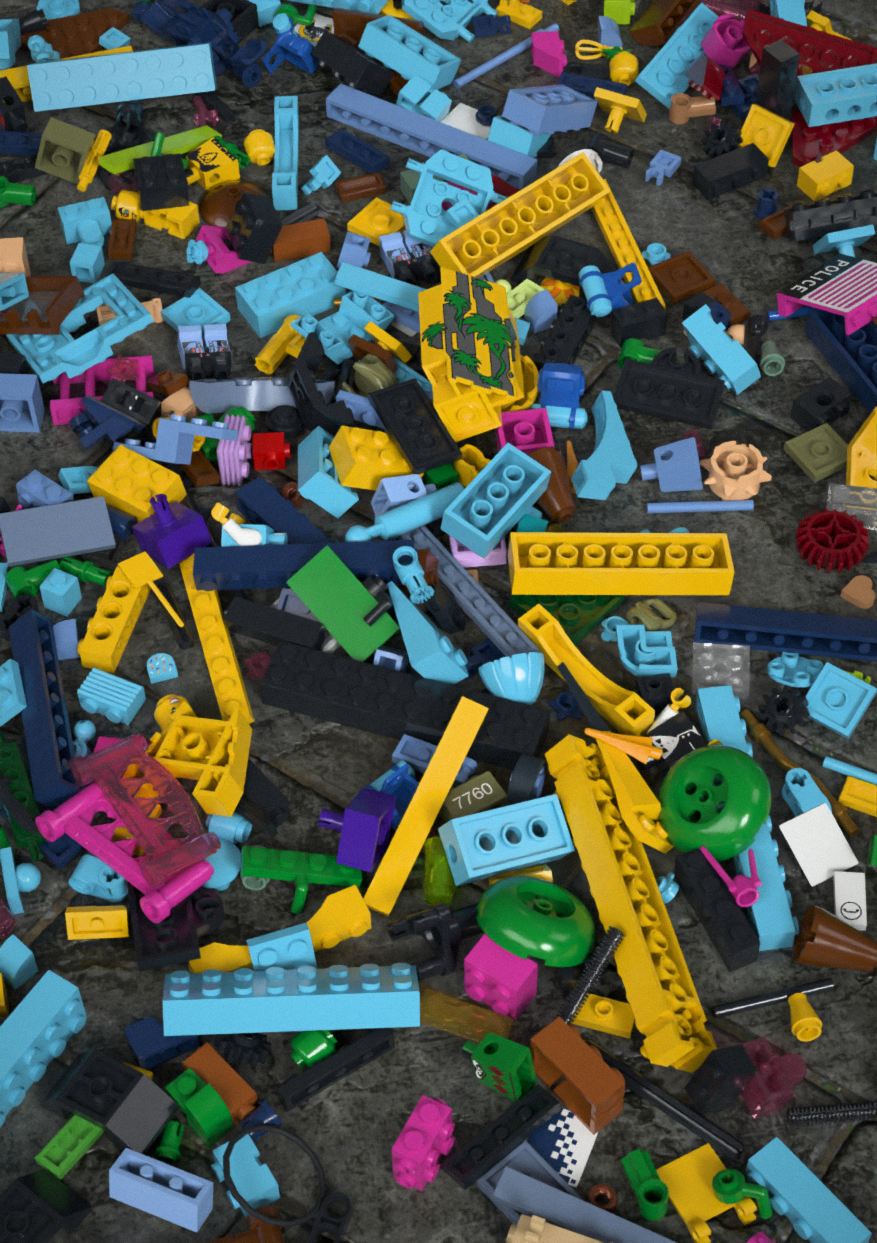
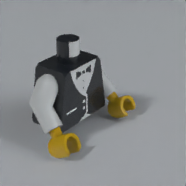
M676 688L672 691L671 700L673 703L671 705L667 704L646 735V737L653 738L652 746L662 749L661 758L657 760L649 757L646 764L637 760L638 765L643 771L656 766L664 778L671 767L687 753L708 745H723L719 740H712L707 745L684 711L679 713V708H687L691 704V698L688 695L679 701L680 696L684 693V690L681 688Z

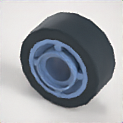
M524 753L520 756L510 778L507 806L539 798L545 780L546 760Z

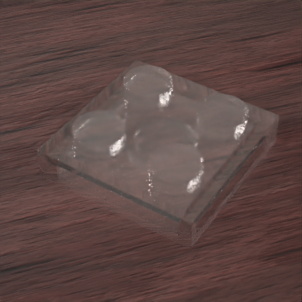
M694 642L692 694H697V689L731 685L734 696L748 698L750 646Z

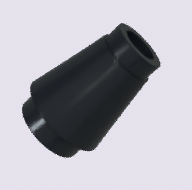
M35 9L19 19L20 34L45 30V27L49 26L42 9L38 11Z

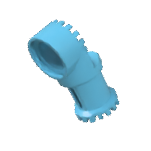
M402 546L396 549L393 553V565L402 584L407 586L411 594V602L419 604L420 602L424 603V599L428 601L427 598L430 599V596L434 595V590L431 586L427 585L424 579L425 573L418 561L417 552L410 546ZM403 555H409L413 558V561L409 565H401L398 559Z

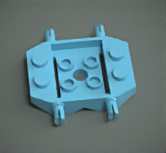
M402 0V10L415 20L423 21L424 26L439 38L454 40L460 35L468 43L475 37L466 29L467 25L472 21V17L479 16L484 12L486 15L494 14V18H496L499 13L488 5V0H472L473 4L468 0ZM439 1H444L448 5H442Z
M440 149L426 163L408 159L405 168L418 172V176H420L410 205H404L394 200L390 210L403 214L409 238L434 247L440 239L457 230L446 217L447 211L441 205L443 202H450L454 206L466 198L477 213L481 215L486 211L487 205L490 202L499 204L508 197L493 191L489 168ZM433 175L478 192L476 196L466 190L451 186L444 181L436 180L433 178Z

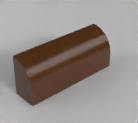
M654 0L630 29L629 33L633 39L645 46L653 47L666 44L700 0Z
M335 8L333 10L334 35L338 36L345 32L358 41L359 45L367 23L387 15ZM394 17L425 36L423 21Z

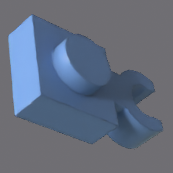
M660 150L650 162V168L646 171L645 181L648 182L651 178H657L656 185H661L664 176L670 178L681 165V157Z

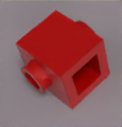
M284 432L253 433L254 469H286V458H291L290 442L285 443Z

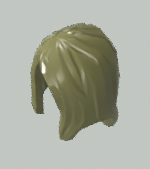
M368 354L361 362H356L353 365V368L356 370L354 380L358 393L346 382H343L341 387L346 392L368 398L369 393L399 384L400 382L396 375L377 356Z

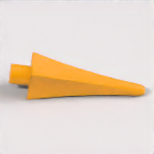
M568 440L566 441L567 474L572 493L576 494L571 477L579 464L573 451L572 442Z
M591 728L584 730L586 735L603 741L644 764L647 763L649 757L657 760L661 758L662 749L652 746V737L616 734Z

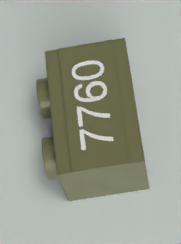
M487 771L481 775L471 777L466 783L456 788H451L439 813L447 823L452 819L507 806V794L493 775Z

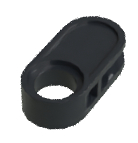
M571 62L565 66V73L578 72L580 74L576 75L608 81V71L604 67L580 62Z
M441 584L432 587L434 595L430 596V599L427 598L428 601H425L438 623L448 634L464 630L466 628V617L453 596Z

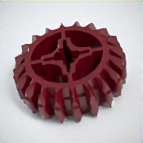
M836 507L833 511H828L824 508L822 513L814 510L812 515L806 514L804 520L798 525L795 536L796 548L800 552L801 559H807L808 566L815 564L817 571L821 568L827 569L828 574L832 569H835L840 574L843 568L850 571L853 566H858L861 560H864L869 546L868 529L864 528L863 521H857L856 515L848 516L847 510L842 513L838 512Z

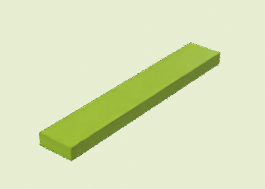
M206 125L165 137L161 153L184 154L191 152L211 138H214V136L218 135L222 138V134ZM154 141L99 157V165L114 175L134 169L133 159L150 157Z

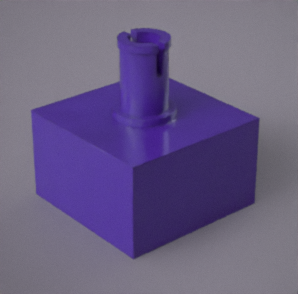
M165 494L155 495L157 502L152 497L150 504L155 513L132 526L141 551H146L152 560L167 569L194 554L195 548L206 547L213 543L203 516L177 501L169 505Z
M363 787L345 808L344 814L326 808L322 809L319 820L322 821L318 822V826L341 832L336 863L367 872L373 870L388 849L397 796Z

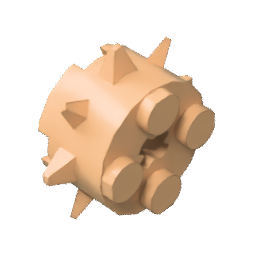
M737 441L725 442L715 447L714 454L710 459L700 461V465L709 471V478L704 481V484H709L711 490L721 497L722 501L749 499L758 493L761 482L771 481L772 476L763 470V463L767 460V457H762L760 451L753 445L749 444V447H747L743 443L736 445Z

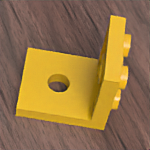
M877 407L874 408L847 446L846 493L877 503Z

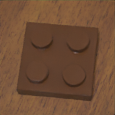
M690 251L648 267L655 284L673 304L715 286V279Z

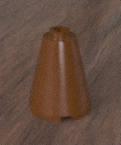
M545 447L528 454L529 457L551 471L547 490L536 501L537 504L552 521L563 523L570 520L576 507L561 450L558 448V451H556L554 447Z
M812 904L809 907L800 925L803 927L801 936H797L793 951L794 962L800 965L871 972L874 967L877 968V941L821 906Z

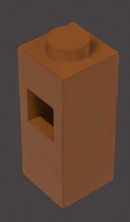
M325 219L282 226L270 252L273 255L274 262L312 256L320 252H331L330 233Z
M208 1042L183 1061L184 1071L191 1068L206 1085L209 1083L219 1094L231 1113L234 1128L240 1124L241 1120L259 1107L257 1093Z

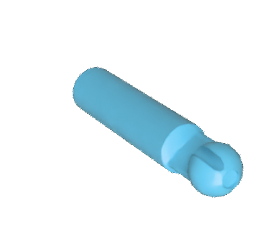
M458 482L376 516L374 520L375 525L368 528L361 525L352 526L346 533L345 542L371 541L377 537L388 541L443 517L447 507L464 490V487Z

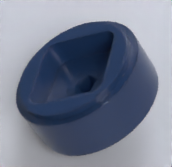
M146 1L135 3L132 9L134 20L144 24L139 17L152 4Z
M85 413L74 416L70 421L74 433H80L90 425L95 427Z

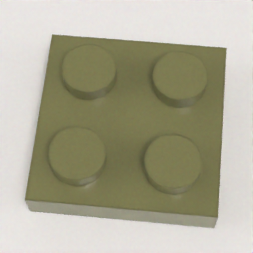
M828 423L784 443V451L814 483L847 468L848 445Z

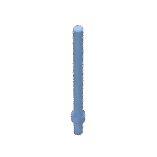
M554 23L545 29L541 28L535 32L559 31V26ZM531 37L453 81L454 86L458 89L530 48Z

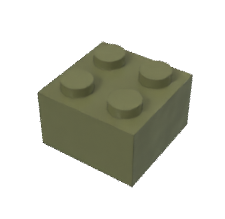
M51 117L42 134L35 168L78 184L80 181L79 175L92 149L95 134Z

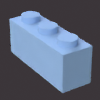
M125 1148L109 1170V1197L198 1232L213 1210V1182Z

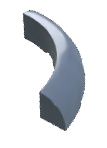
M234 377L231 380L201 379L189 381L190 393L194 404L207 414L226 412L232 406L239 408L243 406L248 411H271L273 408L282 405L296 407L287 386L289 378ZM315 379L314 384L317 390L322 392L325 405H329L334 394L335 381Z

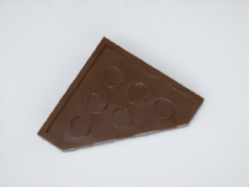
M112 8L47 20L49 26L45 27V30L21 34V47L19 49L31 53L28 48V40L31 36L39 35L48 44L52 45L54 51L59 52L61 59L99 52L104 48L99 44L100 36L112 27L120 31L129 22V15Z

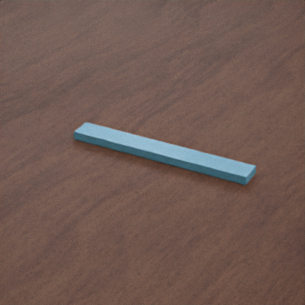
M344 262L341 263L334 282L335 285L418 312V293L427 290ZM515 318L519 344L524 345L530 323Z

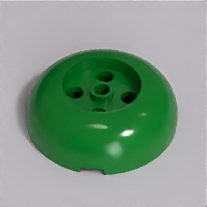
M708 745L697 748L681 757L666 774L658 795V801L661 804L659 821L668 833L667 839L682 854L705 846L717 862L733 858L746 850L755 841L754 837L761 825L767 822L771 807V789L767 775L754 758L738 748L726 745ZM723 781V783L720 786L714 785V782ZM697 786L695 793L691 795V790ZM696 811H700L701 813L699 821L696 816Z
M514 876L495 882L480 897L476 907L478 909L476 919L479 926L492 941L508 952L525 960L528 955L544 959V965L553 967L576 966L585 962L590 957L596 940L594 920L586 906L565 888L540 878Z

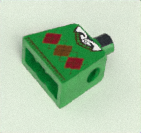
M494 1033L486 1034L480 1043L468 1039L464 1044L462 1056L472 1061L476 1078L514 1103L527 1094L537 1083L530 1048Z

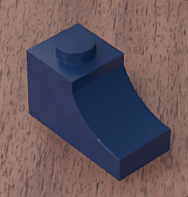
M153 1015L145 1019H137L128 1027L123 1028L127 1044L138 1066L148 1071L200 1047L198 1035L164 1036V1025L157 1022Z

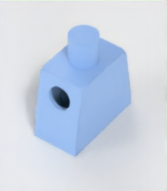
M418 474L383 478L371 500V505L375 516H378L435 492L437 489L433 483L424 485Z

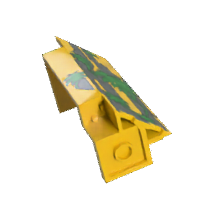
M440 266L441 284L418 293L422 368L432 384L433 406L454 441L458 442L502 426L501 406L525 398L517 322L507 303L506 287Z

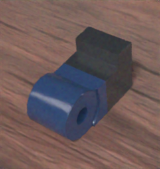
M698 292L684 303L683 320H686L706 304L711 310L710 313L713 321L716 324L722 322L726 327L724 331L728 330L729 311L704 292Z

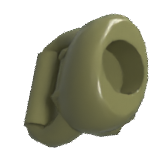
M651 598L636 603L626 613V618L629 625H644L645 631H660L674 625L677 620V613L661 599ZM649 606H652L667 620H664L661 616H658Z

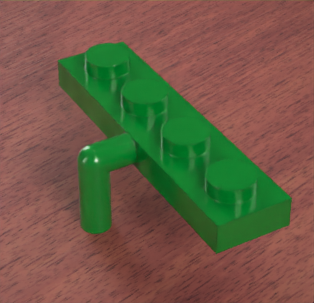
M242 846L240 854L241 876L296 881V890L291 905V911L295 914H300L303 911L308 893V883L345 887L356 885L357 888H360L362 882L361 870L336 863L337 856Z

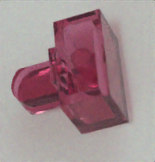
M765 1037L742 1043L758 1070L740 1093L752 1117L757 1119L780 1112L794 1094L792 1087L799 1085L807 1074L806 1063L795 1053L779 1056L778 1053L774 1054Z

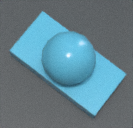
M11 847L0 849V859L9 907L13 915L23 913L21 892L35 890L40 884L41 873L31 863H22L16 866Z

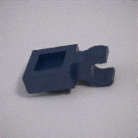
M494 14L472 17L475 38L497 35V31L502 34L512 33L510 25L504 26L505 24H511L509 15L494 18Z
M490 639L470 649V657L467 658L468 663L465 665L468 672V677L464 678L465 681L473 678L479 671L478 668L480 666L506 657Z

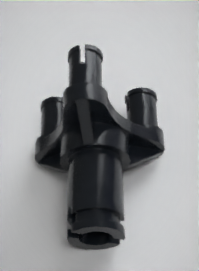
M133 100L119 105L114 126L109 131L112 139L104 155L114 153L118 149H128L154 141L155 136L145 130L144 123L148 109L142 108L144 106L143 102Z
M439 902L431 905L428 910L421 908L410 912V915H407V917L387 922V927L389 928L387 932L393 941L411 934L421 935L430 946L434 957L411 964L416 965L418 982L439 974L446 976L455 972L457 953L461 940L484 933L476 919L478 903L451 911L444 902Z

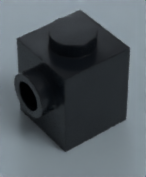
M670 673L641 677L636 679V689L632 690V692H635L655 710V715H659L667 704L671 705L673 703L671 693L674 690V685Z

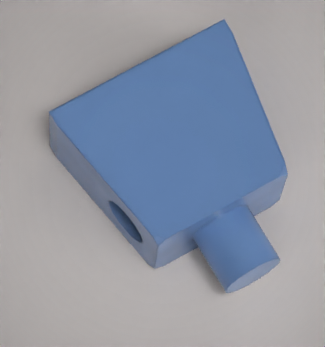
M695 437L656 448L654 450L656 463L640 465L643 481L658 478L660 491L662 492L703 489Z

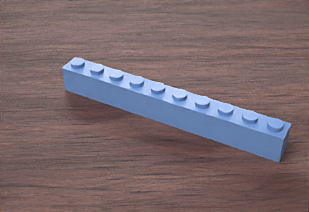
M340 84L326 98L327 117L420 154L432 157L440 149L456 156L465 153L471 162L489 168L493 175L500 177L503 181L519 190L532 184L537 178V159L346 85Z

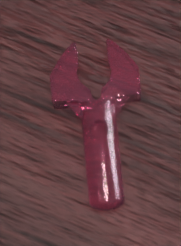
M196 96L193 100L199 114L194 115L196 125L198 127L206 126L205 119H207L215 127L218 123L216 109L208 111L202 98Z

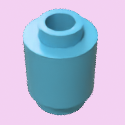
M234 812L232 817L209 814L206 820L209 834L235 844L238 842L245 843L252 830V824L237 812Z

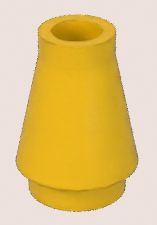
M804 993L791 995L788 1003L790 1006L793 1035L797 1036L798 1040L804 1042L816 1039L821 1034L822 1021L808 1002Z

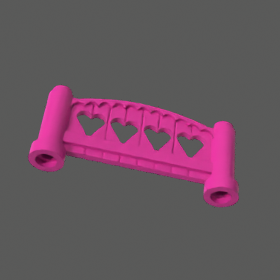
M101 781L91 783L53 811L46 810L36 817V826L46 840L54 842L66 833L144 893L145 896L140 899V906L144 914L154 923H160L167 918L173 907L209 881L211 875L214 874V869L207 860L203 859L194 863L181 845L155 821L119 801L108 798L109 790ZM98 811H104L107 813V817L115 819L113 823L91 826L94 815ZM118 827H126L128 833L136 835L133 839L111 842L115 829ZM141 842L147 843L149 849L157 851L154 855L132 858L136 845ZM162 858L168 859L170 865L178 867L176 871L153 874L157 861Z

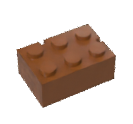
M559 1016L531 1038L530 1051L536 1076L548 1088L563 1076L566 1078L565 1081L553 1089V1094L593 1135L622 1113L625 1092V1079L616 1068H610L603 1061L602 1055L593 1045L588 1046L581 1039L579 1031L573 1024H567Z

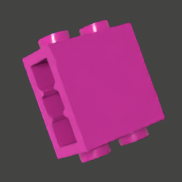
M422 1095L391 1149L393 1178L405 1188L413 1189L414 1187L423 1191L427 1182L432 1183L435 1180L440 1168L438 1162L442 1155L447 1156L453 1147L455 1137L452 1136L455 1123L452 1122V1108L439 1098L430 1099Z

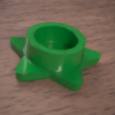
M615 46L612 49H602V53L606 55L607 62L609 63L619 52L631 53L630 50H623L619 46Z

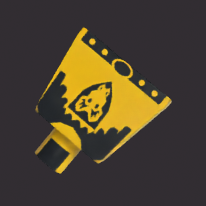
M211 138L186 156V159L189 160L187 170L185 171L188 185L197 182L205 190H210L220 183L240 179L238 160L214 138Z

